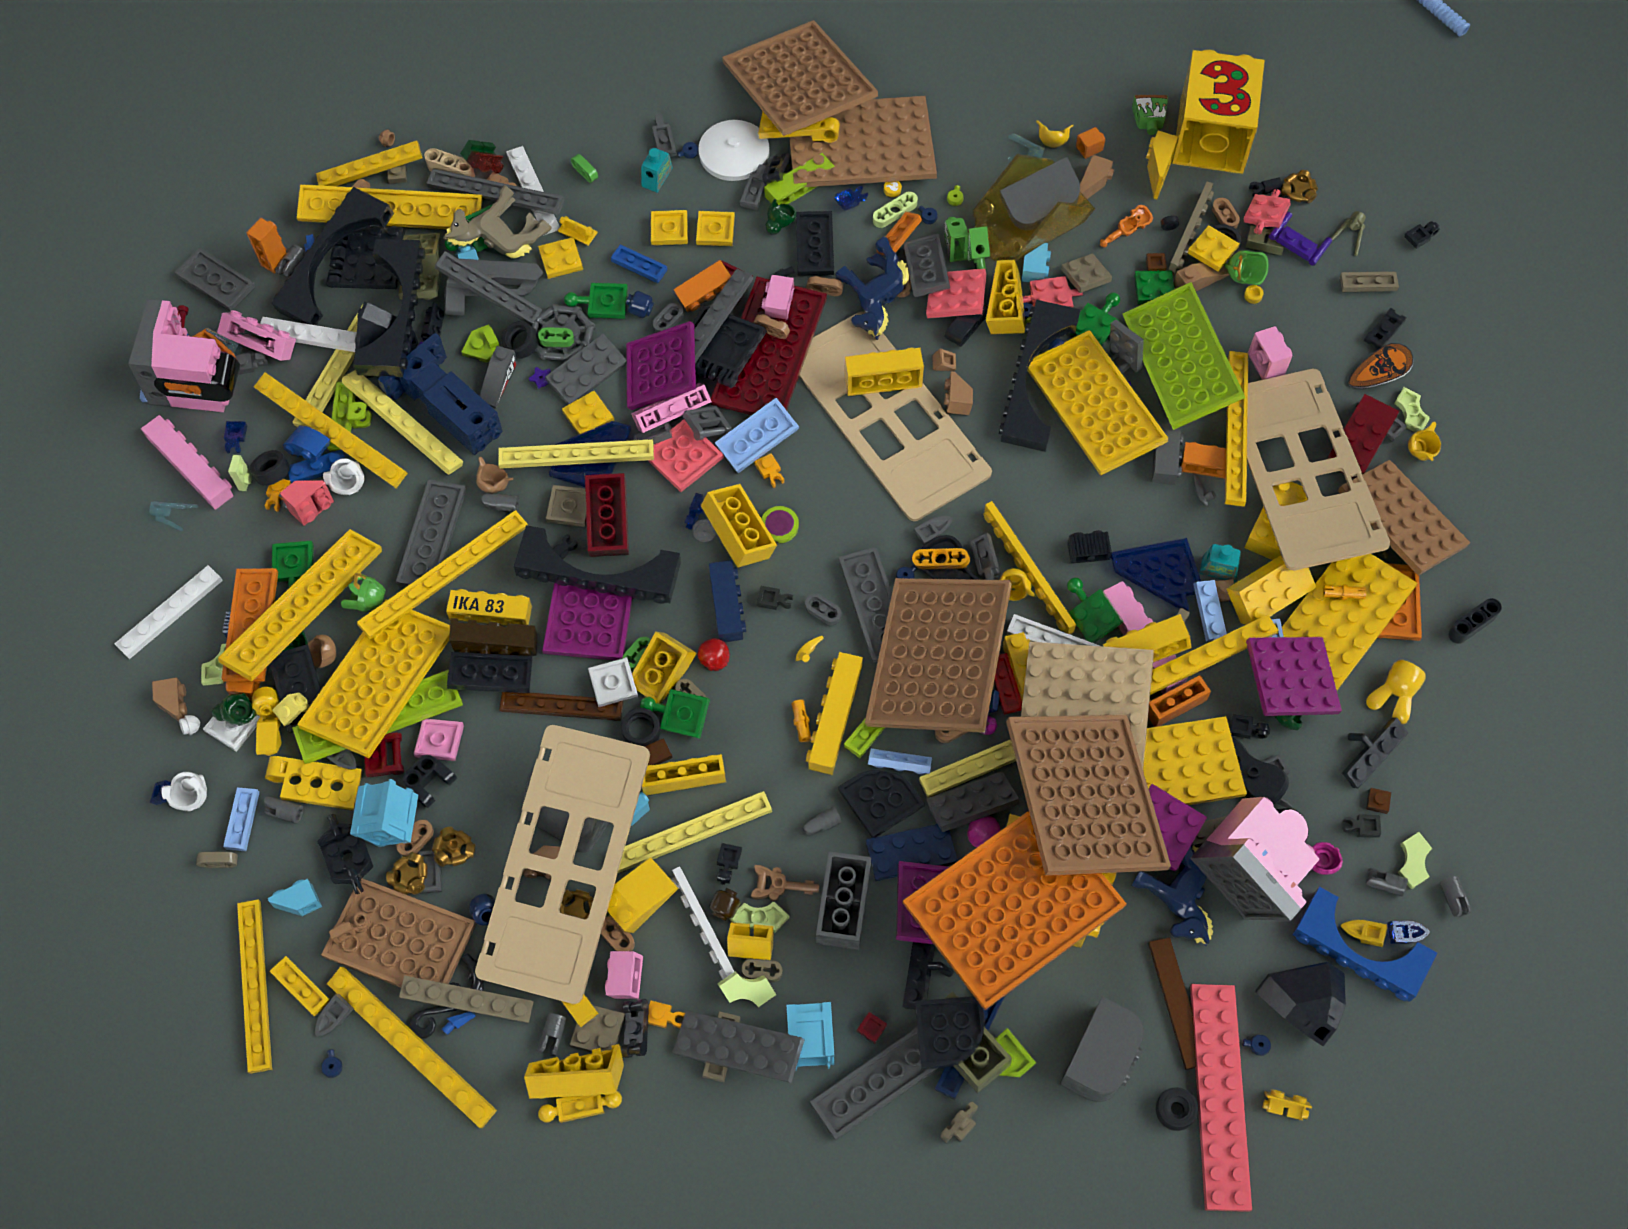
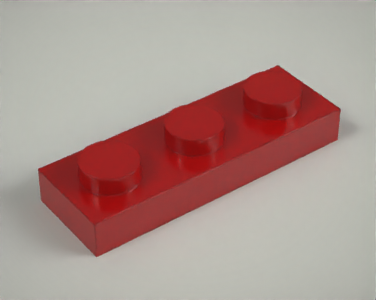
M1000 654L994 685L996 691L1000 692L999 701L1005 715L1022 711L1023 702L1008 654Z

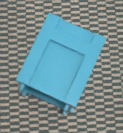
M392 779L380 784L370 785L365 783L363 786H358L350 834L371 842L378 847L411 843L418 794L408 787L404 789L397 786L396 781Z
M831 1002L787 1005L788 1034L802 1037L805 1040L797 1067L828 1065V1069H830V1065H834Z

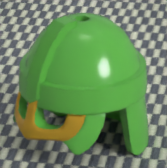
M1242 250L1234 254L1228 263H1225L1224 268L1227 269L1228 274L1237 283L1260 285L1267 276L1269 264L1268 258L1263 252Z
M356 573L354 582L349 584V588L352 591L350 599L342 600L341 606L345 609L368 612L382 604L386 590L375 578L368 577L362 573ZM358 580L363 581L361 585L358 584Z

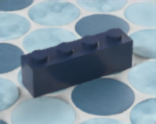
M732 560L709 563L719 639L724 642L743 640L746 624L745 620L741 621L740 617L741 614H744L742 602L738 603V597L741 596L740 585L735 583V579H739L737 567L733 568Z

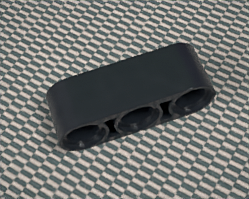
M983 304L982 314L957 316L946 330L944 337L962 347L986 319L988 306Z
M1489 598L1457 620L1449 631L1450 640L1461 644L1493 622L1502 610L1500 601Z

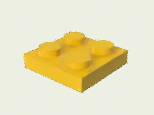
M687 210L651 211V244H688Z
M699 211L696 245L733 246L735 212Z
M1208 225L1188 249V254L1219 272L1238 249L1240 243Z
M574 237L538 246L548 279L583 270Z
M595 391L562 408L563 414L581 439L614 422L613 415Z

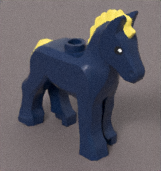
M884 236L875 245L876 249L883 253L886 259L876 253L866 260L869 265L877 266L884 270L885 273L875 277L866 284L846 266H843L835 274L838 280L849 284L858 294L860 304L865 312L864 314L852 317L853 326L864 329L869 335L873 334L876 340L886 330L887 323L889 322L888 314L883 305L891 303L902 292L909 279L908 267L905 268L906 263L903 260L898 262L897 254L892 250L887 237Z
M1191 845L1179 865L1181 872L1170 885L1140 871L1131 886L1149 889L1155 896L1162 899L1176 916L1183 920L1172 925L1170 929L1172 936L1194 939L1196 943L1202 942L1204 946H1207L1209 940H1211V935H1213L1212 920L1207 917L1208 913L1195 903V898L1199 900L1205 891V888L1202 886L1207 876L1190 859L1199 849Z

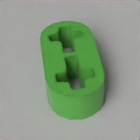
M577 154L571 158L573 167L589 183L598 178L595 168L582 155Z
M546 327L542 328L538 333L540 344L546 347H569L574 343L573 332L568 328Z
M648 637L638 638L623 655V658L629 660L634 658L635 660L634 664H629L631 672L634 671L646 650L645 648L641 650L640 645L644 646L647 644L648 646L651 641Z

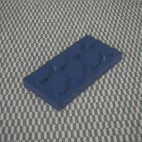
M938 824L866 840L875 882L897 877L899 861L948 866L958 862L950 831L942 832Z

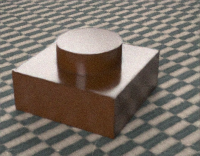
M1147 253V271H1166L1165 253Z
M1370 788L1366 809L1387 814L1390 808L1392 792Z

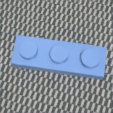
M1215 580L1194 583L1206 641H1213L1226 635Z
M871 748L868 765H873L876 768H893L896 771L908 770L914 771L917 774H930L932 757Z
M237 788L223 846L226 850H247L260 793L258 789Z

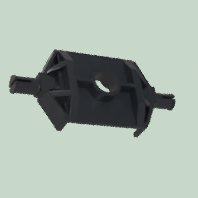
M331 814V816L327 817L330 828L317 841L329 870L330 879L333 884H351L355 894H360L359 890L361 893L364 891L361 879L373 868L372 860L364 839L350 834L352 824H339L336 815ZM352 853V857L349 860H342L345 854Z

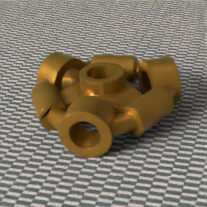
M1300 170L1299 173H1292L1284 179L1281 194L1283 196L1287 195L1290 197V200L1300 203L1301 201L1311 203L1317 197L1316 191L1318 187L1315 179L1310 177L1309 171Z
M451 826L445 827L440 831L439 837H436L432 848L435 854L434 860L441 867L445 865L457 866L466 863L467 859L474 857L476 844H473L472 838L462 830L456 831ZM467 844L465 855H462L460 849L462 845ZM442 851L449 853L452 856L451 859Z
M414 852L407 856L403 855L393 864L392 870L386 873L388 884L392 885L395 891L405 895L408 893L414 895L421 893L425 889L424 881L427 878V864L424 863V857ZM409 860L419 864L418 867H410L408 865ZM397 870H400V871H401V881H400L399 872H398Z
M567 889L563 895L560 913L587 919L590 913H585L584 902L588 901L591 910L594 898L590 896L589 892L579 889L569 891ZM574 896L575 901L568 907H565L564 905L570 902Z

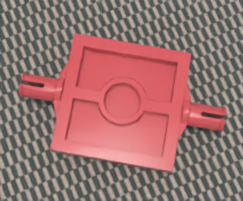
M1274 189L1271 196L1255 194L1244 216V223L1256 225L1254 229L1256 234H1261L1264 227L1280 228L1291 205L1290 199L1279 197L1280 190L1277 189L1276 191Z
M1066 276L1030 281L1031 295L1022 297L1023 303H1032L1033 306H1035L1036 300L1073 308L1072 297L1082 296L1083 292L1079 293L1077 289L1071 290Z

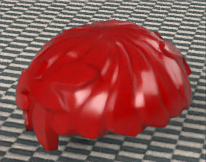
M712 638L704 641L699 646L698 659L708 670L719 671L727 666L730 653L724 641Z

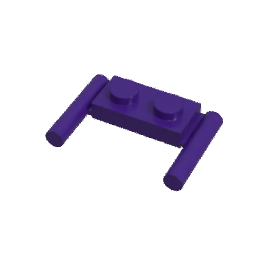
M1287 212L1280 228L1275 227L1270 233L1269 238L1276 240L1279 244L1309 261L1310 265L1315 266L1331 244L1332 239L1326 237L1317 249L1318 245L1288 226L1284 228L1292 217V213Z

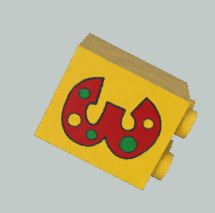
M1214 50L1192 51L1180 99L1176 130L1178 141L1172 164L1243 174L1258 127L1265 60L1256 59L1245 54L1238 56L1219 54Z

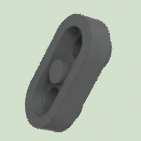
M678 303L668 304L653 320L654 331L657 333L676 326L684 315L682 306Z
M811 594L806 598L805 608L808 613L827 625H836L840 622L841 609L820 594ZM817 604L818 607L814 608L812 607V605ZM832 614V615H834L835 617H834V618H829L828 616Z

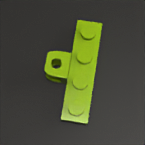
M336 382L331 419L349 432H351L352 427L354 429L369 427L372 414L366 410V404L355 402L356 395L342 382ZM331 442L327 447L329 451L341 450Z

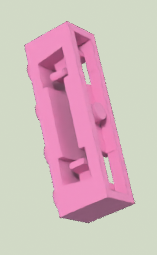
M231 310V312L222 313L217 331L218 335L280 361L291 359L296 338L289 336L290 333L282 330L276 331L269 324L257 323L258 320L255 318H245L238 311ZM245 330H248L262 337L273 338L275 340H269L268 342H265L251 335H242L240 333H244Z
M698 383L695 390L653 403L631 413L638 431L644 433L682 416L686 410L697 409L712 401L705 385Z

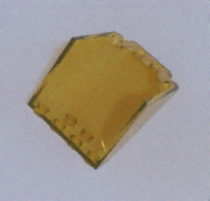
M1016 154L973 209L975 228L987 226L990 257L994 261L1018 260L1043 243H1048L1081 225L1095 210V207L1080 192L1077 204L1058 202L1036 229L1022 230L1013 224L1000 198V190L1055 163L1053 160Z

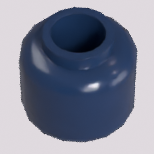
M636 291L633 295L629 294L626 305H629V313L644 318L646 315H650L654 302H652L650 295Z
M479 894L470 902L469 910L477 924L482 926L489 924L495 903L493 896Z

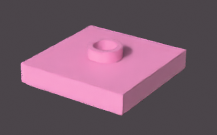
M434 719L422 720L414 750L415 758L431 755L437 760L455 761L464 728L463 722Z

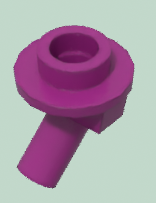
M987 717L985 732H980L981 734L991 735L996 731L997 722L995 718Z

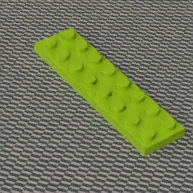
M449 670L427 677L421 681L386 734L463 705L458 691L447 689ZM298 726L292 728L305 764L346 750V748L304 731Z

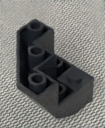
M364 301L362 308L358 310L355 353L356 349H362L382 336L397 317ZM413 331V336L409 338L410 353L416 349L418 344L415 331Z
M1329 962L1268 974L1255 990L1284 1019L1321 1046H1324L1337 1030L1346 1006L1345 974Z

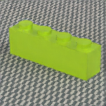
M821 153L819 155L824 157L823 164H815L812 158L805 165L783 174L782 181L776 182L775 180L765 186V198L771 204L774 199H776L778 205L783 203L790 204L816 188L805 187L807 183L794 184V172L800 169L815 171L818 168H823L826 170L835 166Z

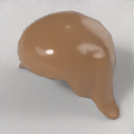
M479 457L480 465L476 476L477 486L482 491L490 494L503 491L508 482L513 480V478H508L503 468L500 469L499 466L494 464H486L484 459Z
M321 634L309 641L308 645L315 667L323 668L334 662L336 646L329 636Z

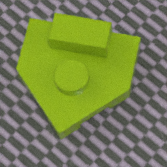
M489 324L471 331L461 352L462 356L473 357L485 363L490 362L496 347L499 346V342Z
M1008 1028L995 1038L1012 1058L1011 1066L999 1076L1020 1078L1036 1064L1035 1060Z

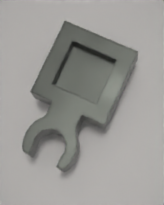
M761 586L757 606L776 610L777 605H781L786 609H790L791 603H786L785 600H793V595H781L778 588Z
M1358 814L1357 820L1345 817L1342 821L1351 825V827H1345L1343 832L1358 831V837L1379 838L1381 836L1380 815Z

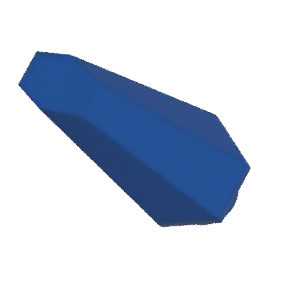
M465 1012L448 1017V1023L442 1030L449 1035L455 1027L458 1029L476 1015L472 1012Z

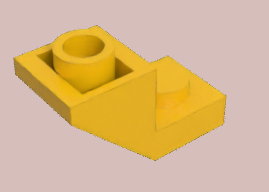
M276 714L269 717L260 716L257 722V755H273L278 752L282 744L279 732L281 721Z

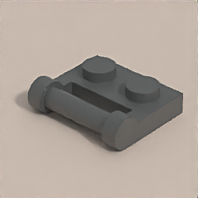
M717 406L686 410L683 414V418L694 432V438L697 441L703 440L704 437L724 436L731 431L730 425ZM717 425H719L718 428H712V429H706V430H703V429H702V428H704V427H710V426H717Z

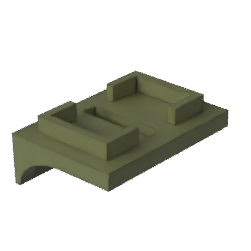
M1250 226L1246 248L1282 255L1284 246L1276 242V240H1271L1268 237L1267 244L1264 243L1265 235H1270L1273 230L1263 228L1261 234H1256L1254 232L1256 226Z

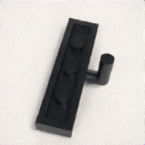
M1391 718L1372 740L1365 733L1348 734L1349 741H1362L1365 745V748L1342 772L1353 788H1359L1408 734L1398 718Z
M912 943L902 1006L905 1009H916L915 1001L927 1000L931 970H938L947 977L953 975V970L942 962H933L934 944Z

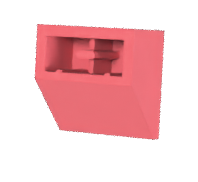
M323 480L294 481L280 492L289 512L303 526L312 522L318 514L328 509L334 502Z

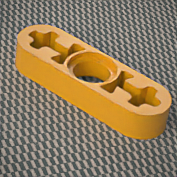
M962 548L919 549L913 553L912 561L919 569H954L968 566L970 556ZM940 554L946 555V560L943 563L936 562V557ZM950 554L953 558H959L962 554L964 558L961 562H958L957 559H951ZM923 555L925 559L920 563L917 559H920Z

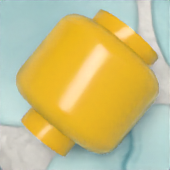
M271 687L258 688L252 695V709L259 716L269 717L275 714L273 709L279 704L277 691Z

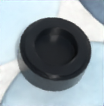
M1174 215L1164 217L1160 221L1161 228L1166 231L1176 229L1179 226L1178 217Z

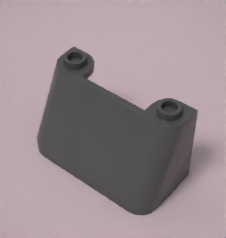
M534 767L527 776L521 812ZM544 806L540 810L536 826L562 842L569 813ZM527 812L526 820L531 823L534 813ZM590 817L586 818L576 851L581 853L589 852L610 822Z

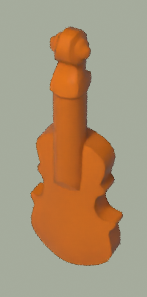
M1138 205L1135 209H1132L1130 217L1126 216L1118 223L1116 231L1105 239L1100 240V246L1107 247L1108 243L1113 242L1122 234L1130 236L1138 227L1144 229L1145 226L1153 221L1150 210L1144 205Z

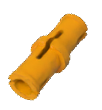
M1347 584L1342 586L1324 585L1323 592L1325 593H1323V597L1342 598V600H1347V598L1365 600L1366 587H1352Z
M795 700L791 705L795 718L793 722L797 728L799 742H808L812 737L808 724L810 720L806 714L804 700Z

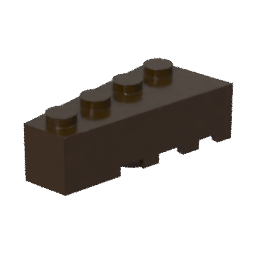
M451 618L449 641L454 652L536 656L537 631L534 625L508 623L505 627L497 622L489 621L487 625L478 624L477 620H468V623L458 622L457 618Z

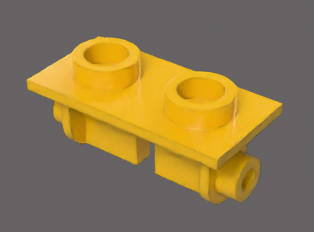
M567 216L560 218L559 222L562 225L558 232L570 238L574 237L575 240L588 246L598 233L592 227L584 226L569 219Z
M1271 1089V1092L1264 1091L1268 1100L1263 1101L1262 1108L1266 1109V1112L1283 1115L1285 1107L1288 1108L1287 1117L1302 1121L1303 1119H1308L1309 1111L1306 1110V1107L1312 1109V1106L1307 1102V1098L1299 1095H1293V1098L1284 1096V1092Z

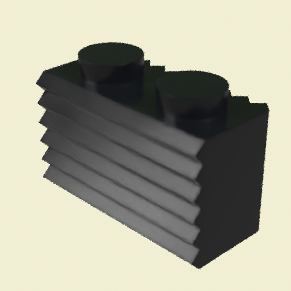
M1096 530L1089 534L1076 532L1069 535L1067 545L1071 564L1110 560L1112 550L1107 531Z

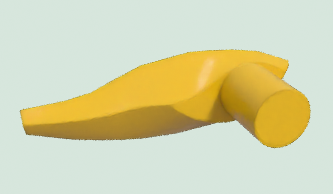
M816 637L804 644L796 655V661L808 662L810 659L809 655L824 637Z

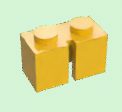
M731 922L727 937L728 956L771 960L773 926L754 924L753 937L750 936V924Z

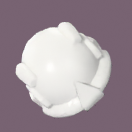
M345 458L335 461L331 466L330 472L323 473V479L325 484H328L331 488V491L341 495H351L358 492L362 487L364 474L358 461L354 462Z
M192 772L177 774L173 777L171 786L162 787L163 800L166 799L169 806L177 810L189 812L200 808L207 797V787L203 775H197Z

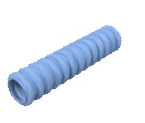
M1419 0L1422 6L1426 7L1428 11L1430 10L1432 14L1434 13L1435 17L1442 20V23H1445L1459 37L1468 31L1470 24L1466 23V20H1462V17L1454 13V10H1451L1442 0Z

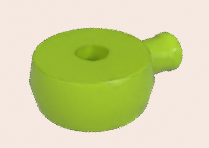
M955 185L954 190L948 193L947 201L952 206H959L962 204L964 196L960 191V186Z

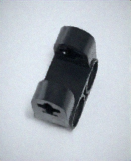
M431 755L420 757L403 775L405 787L412 789L414 793L418 794V801L426 808H429L435 802V799L424 787L435 776H438L449 786L457 779L456 775L449 768ZM432 763L433 767L431 769H423L425 764ZM412 778L419 779L415 785L408 784Z

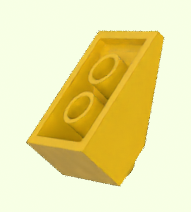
M1157 131L1156 136L1151 138L1150 148L1146 159H1149L1147 168L1153 197L1156 200L1159 197L1172 163L1178 141V136Z
M656 631L632 673L636 690L646 697L653 698L656 703L661 704L669 694L670 689H673L687 671L696 652L666 633Z
M650 857L614 884L607 911L625 932L634 933L679 888Z

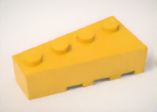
M997 260L986 316V323L991 334L1025 333L1026 322L1021 280L1015 260Z
M611 1045L612 1049L601 1051V1048L593 1049L592 1054L579 1056L578 1053L570 1054V1056L563 1060L555 1057L529 1063L524 1076L529 1099L615 1094L624 1067L620 1045Z

